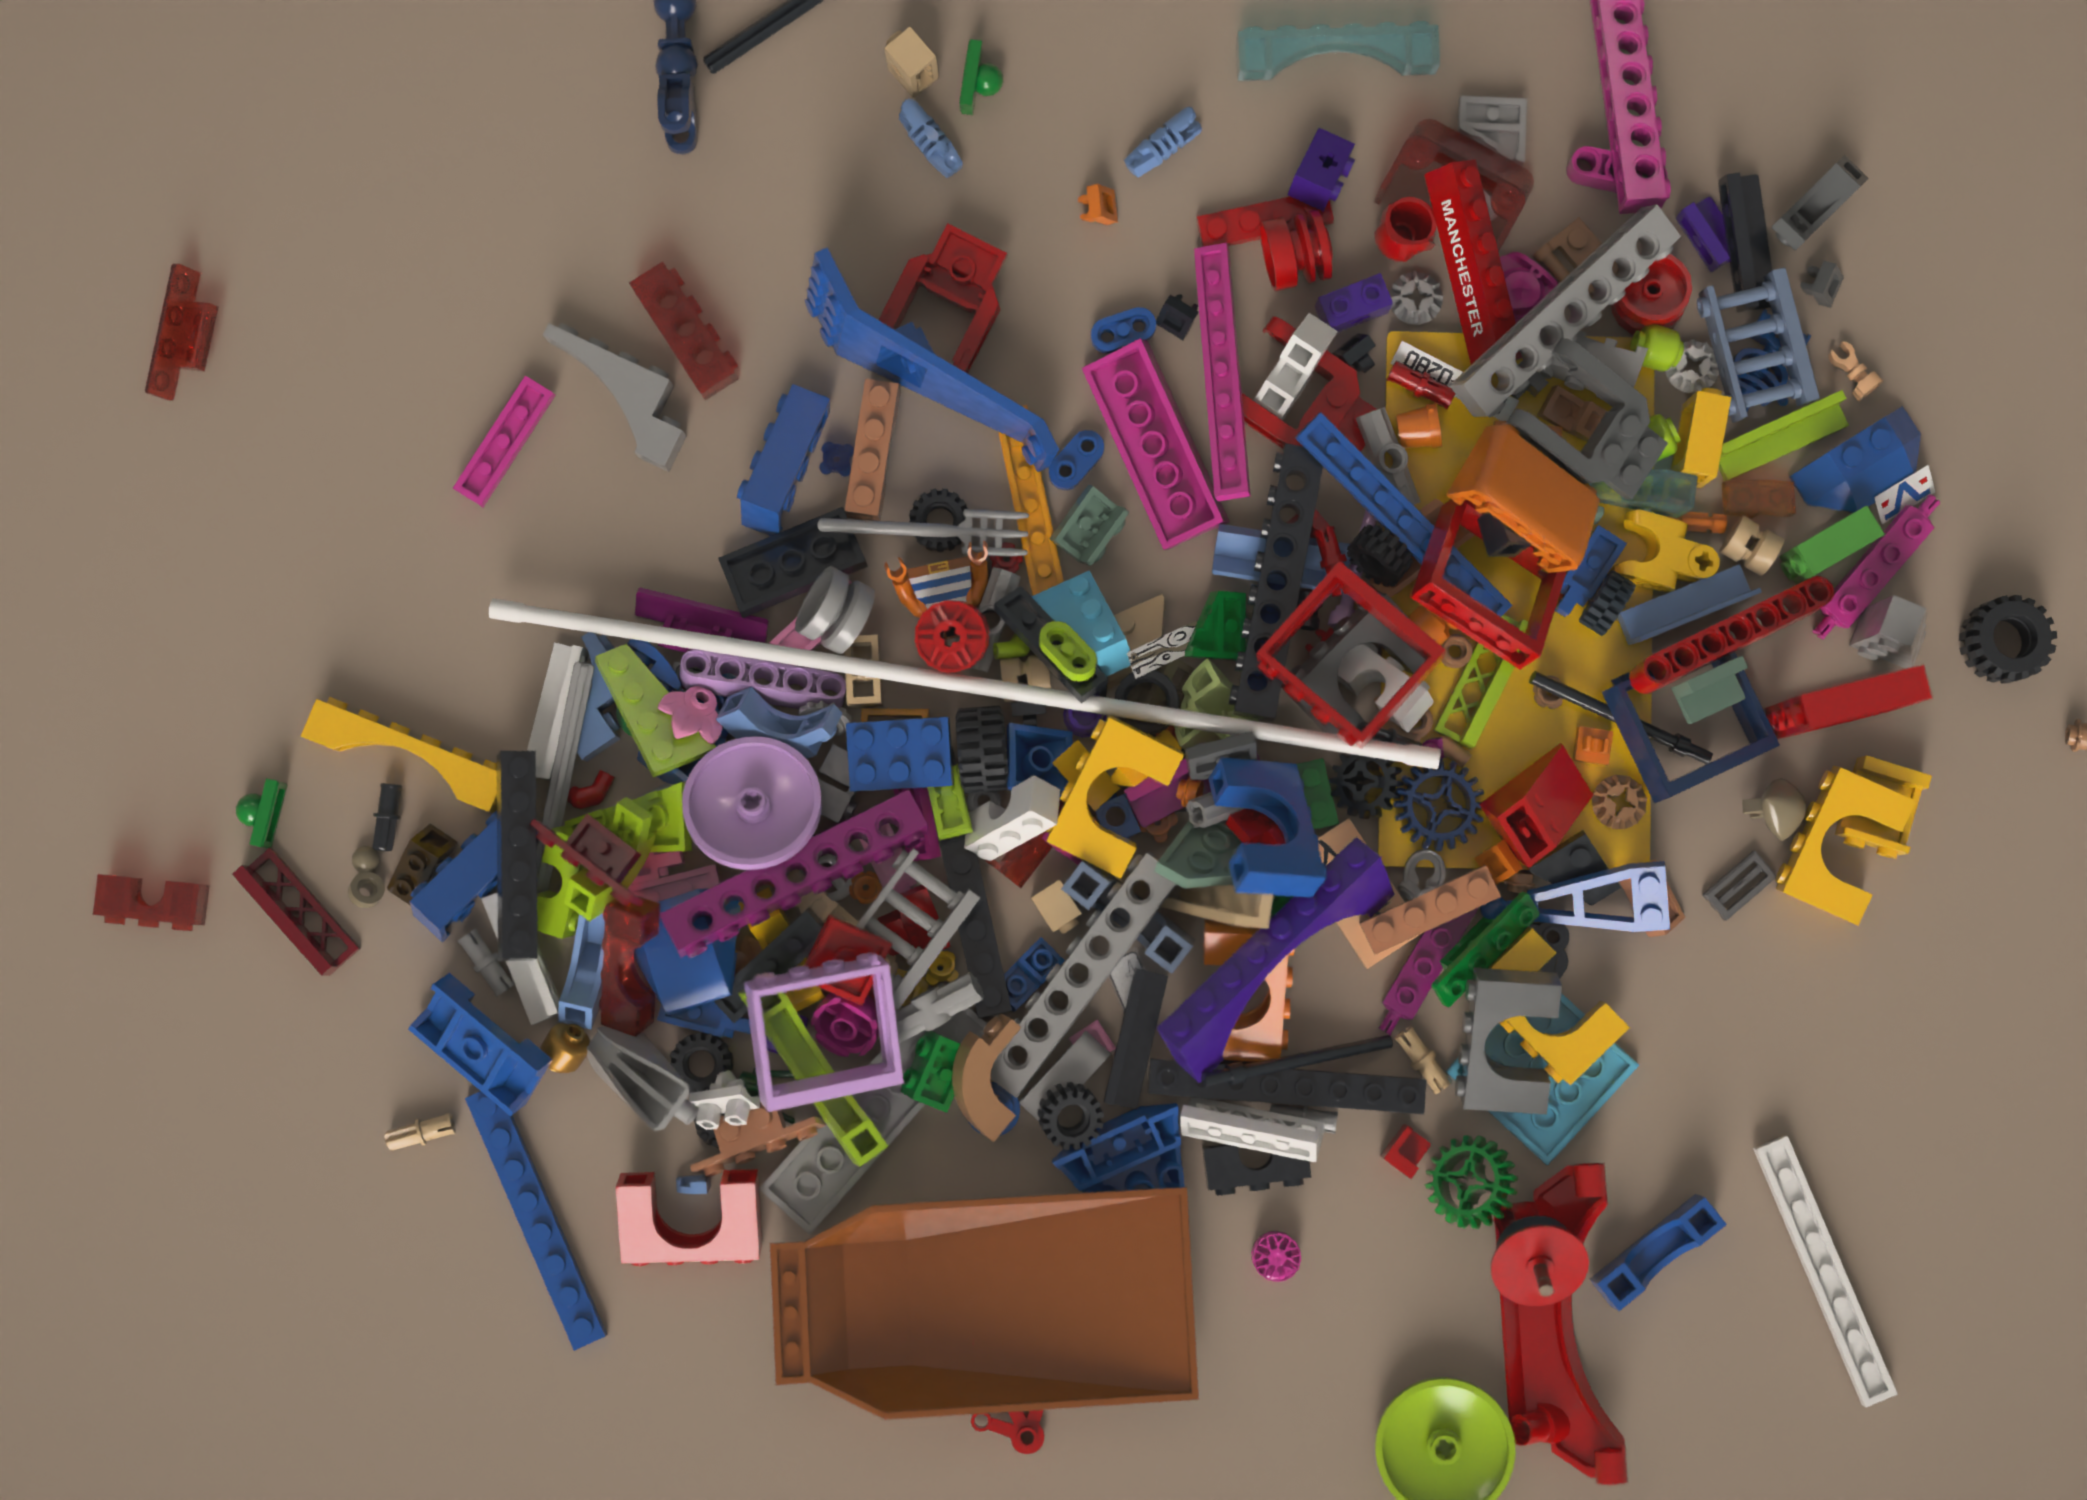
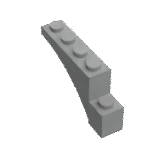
M548 323L543 333L546 340L569 353L588 367L614 395L635 437L637 444L634 451L640 459L669 472L687 437L683 430L680 429L681 424L676 420L664 415L661 420L659 419L674 388L671 381L667 379L669 374L652 365L649 370L637 365L639 360L628 353L620 351L619 355H616L607 350L609 347L607 344L593 337L586 341L577 336L579 333L577 330L566 324L560 323L559 327Z

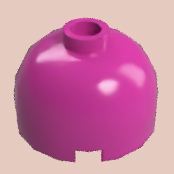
M830 992L820 1001L811 1019V1027L814 1025L817 1032L815 1038L818 1043L828 1051L842 1057H848L850 1053H860L859 1056H862L869 1052L879 1035L875 1000L867 995L861 1006Z

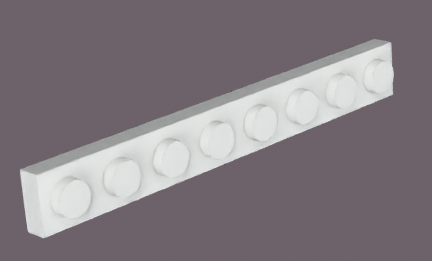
M1781 1136L1753 1148L1862 1406L1869 1407L1897 1395V1391L1788 1136Z

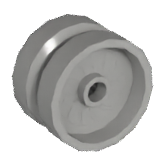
M829 566L818 576L807 593L797 615L795 631L812 641L821 636V645L838 655L844 653L853 644L868 619L875 599V590L858 580L849 584V576L833 566Z

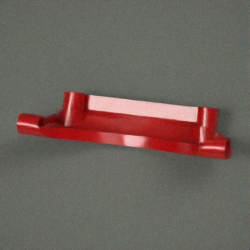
M1605 1163L1567 1165L1533 1190V1201L1512 1203L1513 1207L1511 1208L1502 1206L1500 1209L1504 1213V1218L1499 1219L1495 1216L1493 1218L1496 1246L1498 1238L1506 1227L1528 1216H1547L1556 1219L1584 1244L1593 1224L1608 1205ZM1500 1293L1508 1419L1514 1434L1515 1444L1526 1446L1539 1442L1551 1443L1552 1453L1586 1476L1596 1478V1483L1601 1485L1628 1483L1625 1439L1605 1413L1593 1393L1578 1354L1572 1320V1294L1550 1305L1527 1306L1513 1302Z

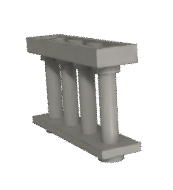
M914 848L910 853L905 850L901 852L892 864L896 872L856 925L889 940L892 943L891 948L907 959L906 963L911 966L904 977H901L899 974L894 976L890 973L894 1007L897 1010L980 899V896L969 888L964 894L961 891L956 893L915 863L913 860L919 851ZM904 872L948 903L947 908L952 911L944 922L939 918L936 921L893 889ZM884 900L928 931L927 936L931 940L924 949L919 946L914 948L872 917Z

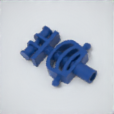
M1763 309L1756 322L1770 319L1771 314L1767 313L1768 310ZM1774 332L1750 337L1764 345V349H1742L1733 357V362L1741 361L1742 358H1753L1777 352L1781 347L1780 340L1775 337L1776 334ZM1803 333L1805 344L1807 345L1811 335ZM1782 364L1752 371L1749 374L1737 375L1742 395L1784 385L1788 382V372ZM1769 368L1774 371L1776 377L1768 370ZM1788 398L1776 400L1782 407L1786 406L1789 402ZM1770 402L1763 403L1760 405L1767 406Z

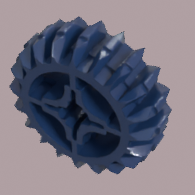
M1440 759L1438 769L1433 770L1422 767L1424 773L1414 766L1410 769L1414 780L1405 775L1400 779L1408 788L1395 789V792L1404 798L1403 801H1394L1392 806L1394 808H1403L1404 813L1395 815L1394 819L1395 821L1406 819L1408 824L1402 826L1400 831L1406 833L1412 828L1414 833L1409 839L1410 842L1415 843L1422 836L1423 849H1428L1432 840L1434 841L1435 851H1442L1444 840L1450 850L1455 849L1456 841L1454 837L1462 844L1467 843L1468 837L1464 831L1466 830L1473 835L1476 834L1478 829L1471 822L1481 823L1484 820L1482 815L1475 813V809H1482L1479 805L1482 802H1476L1475 797L1482 796L1484 790L1478 789L1473 792L1471 786L1478 782L1477 777L1466 781L1464 777L1469 771L1466 767L1456 774L1457 762L1451 761L1448 764L1447 770H1444L1443 759ZM1434 777L1442 778L1441 784L1434 794L1416 792L1417 787L1424 780ZM1452 782L1463 793L1466 809L1453 801L1451 796ZM1442 795V798L1445 800L1443 803L1447 804L1449 810L1439 811L1438 815H1436L1437 813L1433 810L1435 807H1432V802L1429 801H1435ZM1412 801L1426 810V828L1416 819ZM1443 817L1462 818L1461 823L1451 832L1436 833Z

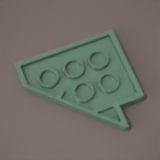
M1226 820L1206 828H1195L1188 821L1159 859L1154 872L1183 888L1234 885L1229 861L1242 842L1226 825Z

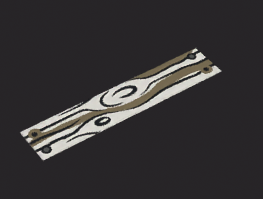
M1199 619L1128 652L1127 655L1135 679L1184 656Z

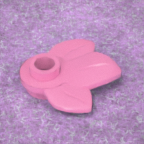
M693 686L686 692H670L661 699L658 709L672 715L671 725L676 739L690 736L699 731L704 740L712 745L721 735L723 726L716 720L718 716L715 710L717 699L711 690ZM696 698L702 700L704 703L698 702Z

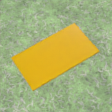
M1079 740L1074 742L1052 762L1061 774L1072 783L1076 782L1081 772L1075 769L1083 751H1087ZM1106 771L1094 779L1087 793V803L1094 811L1120 789L1117 784H1113L1110 781L1111 777Z

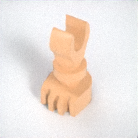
M1842 342L1840 347L1847 354V358L1841 359L1831 350L1829 361L1833 366L1848 372L1847 377L1850 381L1855 380L1858 383L1853 389L1852 395L1860 402L1880 386L1883 380L1875 371L1868 374L1866 372L1867 367L1863 363L1859 364L1853 346L1848 342Z

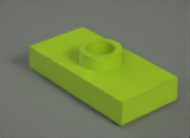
M958 765L953 766V786L927 787L940 840L973 832L965 792L961 787Z

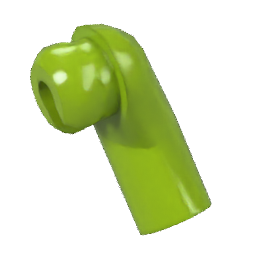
M1015 633L1010 641L993 644L995 659L1025 657L1030 651V648Z

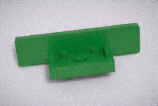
M1522 891L1495 919L1483 917L1439 961L1444 971L1431 984V987L1442 1005L1447 1008L1451 1007L1466 991L1467 979H1473L1474 968L1488 969L1539 916L1540 913L1528 893Z

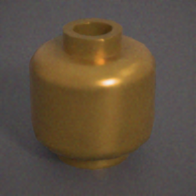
M558 1023L554 1025L540 1048L553 1059L548 1068L556 1073L576 1071L587 1056L586 1047L590 1043V1038L577 1024Z

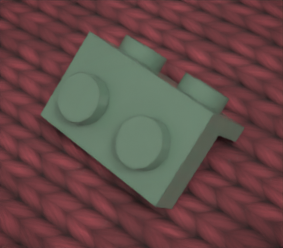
M1087 485L1049 539L1079 563L1091 566L1103 557L1106 552L1105 546L1112 536L1117 535L1123 529L1126 523L1125 518L1129 511L1124 507L1117 506L1094 486Z

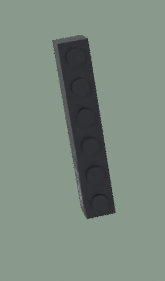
M500 751L496 756L498 961H533L538 958L537 840L535 837L536 829L530 823L533 819H536V751Z

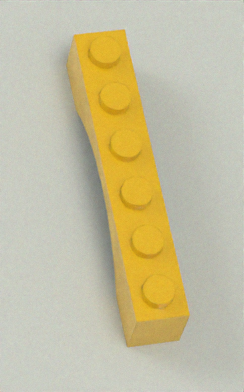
M329 697L327 703L319 699L315 700L300 737L340 752L368 745L395 746L408 750L420 756L437 769L450 785L458 800L490 813H494L497 810L496 763L485 759L483 765L471 761L473 754L454 747L452 752L441 749L442 741L422 734L420 740L409 736L411 729L392 721L389 727L377 723L379 716L360 709L358 715L346 711L348 704L335 698Z

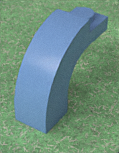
M752 687L728 696L716 720L736 739L754 736L772 738L795 748L805 758L816 756L822 742L828 741L837 732L836 726L843 713L833 704L808 715L795 716L786 714L770 706Z

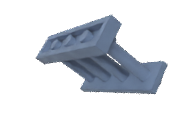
M1785 267L1772 270L1763 277L1764 282L1759 287L1716 297L1714 286L1712 285L1698 293V313L1706 321L1724 394L1731 397L1728 416H1731L1732 423L1739 422L1748 417L1746 412L1748 407L1787 397L1795 399L1796 405L1799 407L1810 404L1820 398ZM1763 299L1766 302H1770L1772 310L1770 319L1725 330L1720 310ZM1769 332L1778 334L1781 344L1779 351L1733 362L1729 347L1730 342ZM1780 364L1787 367L1790 378L1787 384L1742 395L1737 375Z

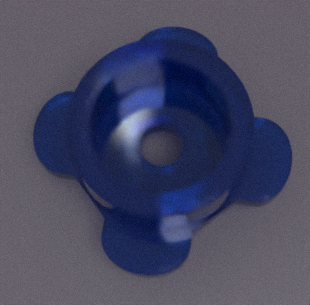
M832 442L824 443L821 447L823 462L819 465L820 471L825 475L840 473L843 477L849 476L851 472L850 461L854 453L852 445L833 444ZM834 457H840V461L835 462Z

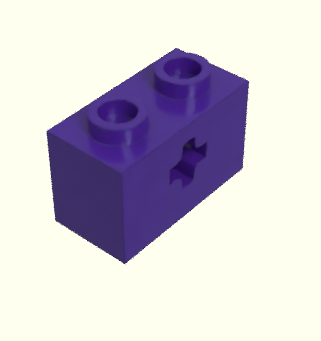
M1319 127L1294 176L1287 195L1324 212L1329 199L1336 202L1344 184L1339 181L1340 177L1344 176L1347 178L1356 159L1350 157L1355 144Z
M1379 273L1318 297L1315 310L1321 321L1339 333L1388 314L1393 301L1383 277Z

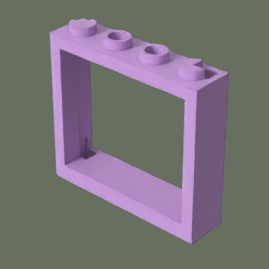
M865 953L857 956V960L848 962L829 960L823 963V967L812 969L806 966L794 967L788 970L789 973L777 976L773 973H763L756 975L754 980L744 982L760 1102L768 1112L904 1084L889 963L880 955ZM872 974L883 1062L772 1085L760 996Z

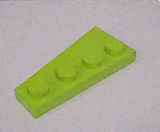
M627 644L595 656V663L653 778L703 758L708 752L716 748L714 744L711 745L704 740L699 731L679 739L674 737L671 725L672 715L658 709L661 699L669 692Z

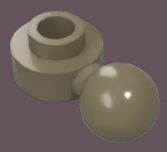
M369 846L358 848L352 856V864L359 871V874L349 884L348 896L353 904L361 908L375 906L379 903L385 892L383 880L373 873L379 865V854ZM359 889H367L370 892V896H363Z

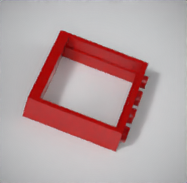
M1450 499L1441 506L1410 597L1521 670L1542 654L1567 571L1547 574L1541 570L1543 568L1536 564L1540 556L1532 553L1535 548L1533 545L1515 557H1508L1541 579L1524 633L1442 578L1460 525L1483 540L1477 519L1485 513L1476 511L1477 505L1473 504L1470 500L1465 499L1463 504L1458 505Z
M1339 561L1259 649L1257 661L1260 662L1258 668L1268 678L1273 680L1277 677L1286 685L1284 690L1297 702L1303 699L1312 707L1310 712L1316 719L1325 725L1329 721L1339 730L1336 734L1343 742L1350 747L1356 744L1360 749H1363L1443 660L1446 649ZM1337 587L1341 588L1425 659L1421 666L1362 731L1358 730L1274 658Z
M1923 664L1802 694L1766 707L1765 715L1778 740L1895 711L1933 699Z

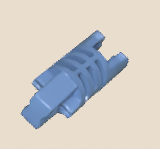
M905 99L901 105L902 110L899 114V120L907 130L908 136L914 141V144L920 149L921 153L925 155V158L945 178L951 177L961 170L963 162L952 142L946 137L938 124L935 123L934 119L928 116L924 109L919 106L916 100Z
M1190 106L1184 108L1165 122L1163 128L1159 127L1156 129V132L1151 133L1148 136L1149 140L1144 139L1141 141V144L1124 159L1127 169L1139 178L1156 166H1160L1163 163V159H1169L1172 154L1178 151L1177 147L1182 148L1202 131L1199 122L1194 120L1196 118L1194 109Z

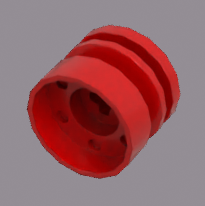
M1317 209L1308 211L1307 224L1301 213L1295 214L1294 230L1292 231L1289 230L1283 217L1260 222L1263 258L1270 284L1275 292L1296 287L1298 284V271L1302 270L1309 284L1316 281V271L1322 281L1332 278L1333 253L1328 230L1324 226L1321 214Z
M945 600L930 606L921 614L915 627V644L919 655L929 666L941 672L956 673L973 667L984 658L990 646L991 630L987 618L976 606L966 601ZM954 627L956 628L955 634L960 636V640L953 642L949 646L947 645L948 639L943 637L944 631H950Z

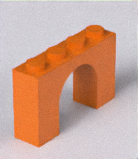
M1204 919V965H1223L1260 928L1237 926ZM1295 949L1265 978L1269 989L1263 1002L1252 1011L1240 1014L1226 1043L1222 1055L1224 1060L1259 1062L1281 1057V1050H1287L1288 1030L1283 1029V1019H1290V998H1285L1286 987L1292 988L1293 968L1287 967L1288 956H1294Z

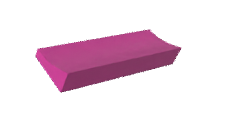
M1140 338L1083 367L1082 371L1163 550H1169L1192 538L1219 527V524L1230 523L1221 501H1217L1214 496V485L1149 342Z

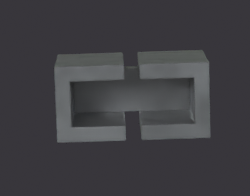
M832 744L819 772L849 787L846 793L818 779L822 795L821 815L840 824L844 819L848 820L854 814L858 803L853 800L858 791L850 792L848 751Z

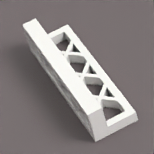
M554 642L527 751H536L537 778L550 780L573 666L576 662L587 663L589 655L588 650L576 645L571 647Z
M497 893L482 898V902L498 940ZM538 942L537 959L533 961H506L531 1025L557 1016L559 1011L560 998Z
M1191 1097L1189 1105H1183L1180 1115L1181 1135L1311 1162L1317 1161L1325 1131V1122L1199 1097Z

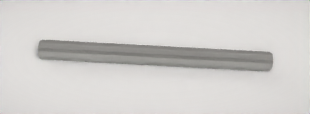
M576 662L573 666L541 823L551 829L561 827L563 823L593 678L594 666L585 662ZM539 839L537 842V893L549 890L554 867L541 862L546 844Z

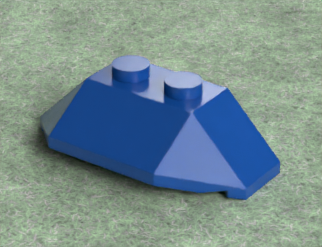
M1902 406L1789 476L1806 505L1854 513L1866 505L1869 507L1874 504V497L1916 472L1921 433Z

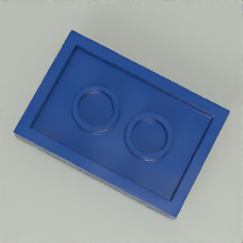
M949 717L846 723L850 792L954 785Z

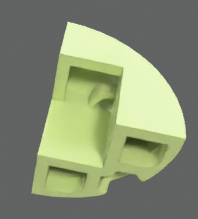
M1208 658L1192 672L1182 688L1184 693V699L1180 708L1182 710L1259 722L1256 718L1233 714L1234 705L1228 704L1232 683ZM1174 726L1177 741L1183 749L1194 747L1199 743H1209L1230 736L1229 734Z

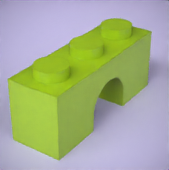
M567 826L552 828L553 831L566 841L575 830ZM556 844L553 848L545 845L541 862L550 864L558 869L562 877V887L559 893L550 890L537 893V931L564 939L576 935L579 913L564 904L569 878L585 867L580 863L576 868L563 859L560 855L564 850Z

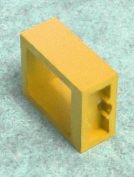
M1702 388L1701 391L1695 392L1682 404L1677 431L1681 442L1677 443V451L1673 454L1668 482L1702 488L1717 477L1731 397L1722 395L1721 390Z

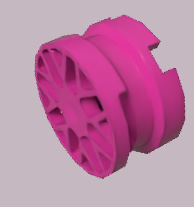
M1279 1231L1267 1232L1259 1236L1253 1245L1251 1252L1252 1263L1258 1273L1265 1279L1273 1282L1286 1281L1298 1271L1301 1263L1300 1249L1296 1242L1286 1233Z

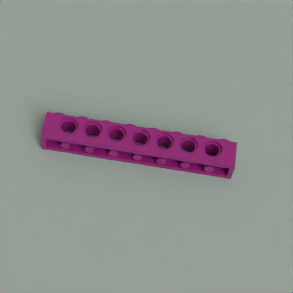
M908 789L812 837L797 854L788 860L769 868L746 870L660 913L661 920L680 958L686 955L689 958L695 957L708 949L707 945L717 939L720 942L727 941L739 933V928L749 923L752 926L761 924L770 918L769 913L781 907L783 910H788L798 905L802 901L801 897L811 892L816 895L828 890L833 885L832 882L842 876L845 879L852 878L863 871L862 866L872 861L876 863L884 862L894 855V850L904 845L906 848H910L919 844L925 839L924 835L928 834V824ZM890 823L896 825L899 831L893 836H885L880 832V828ZM855 839H863L868 843V846L865 850L856 852L849 847V844ZM825 854H831L837 858V862L831 867L821 866L818 860ZM793 870H802L806 873V878L799 883L789 881L787 876ZM770 885L775 889V893L770 898L763 899L756 895L757 890L761 886ZM731 901H740L744 904L743 910L738 914L727 913L725 907ZM706 916L713 920L712 925L706 930L696 929L694 923L699 917Z

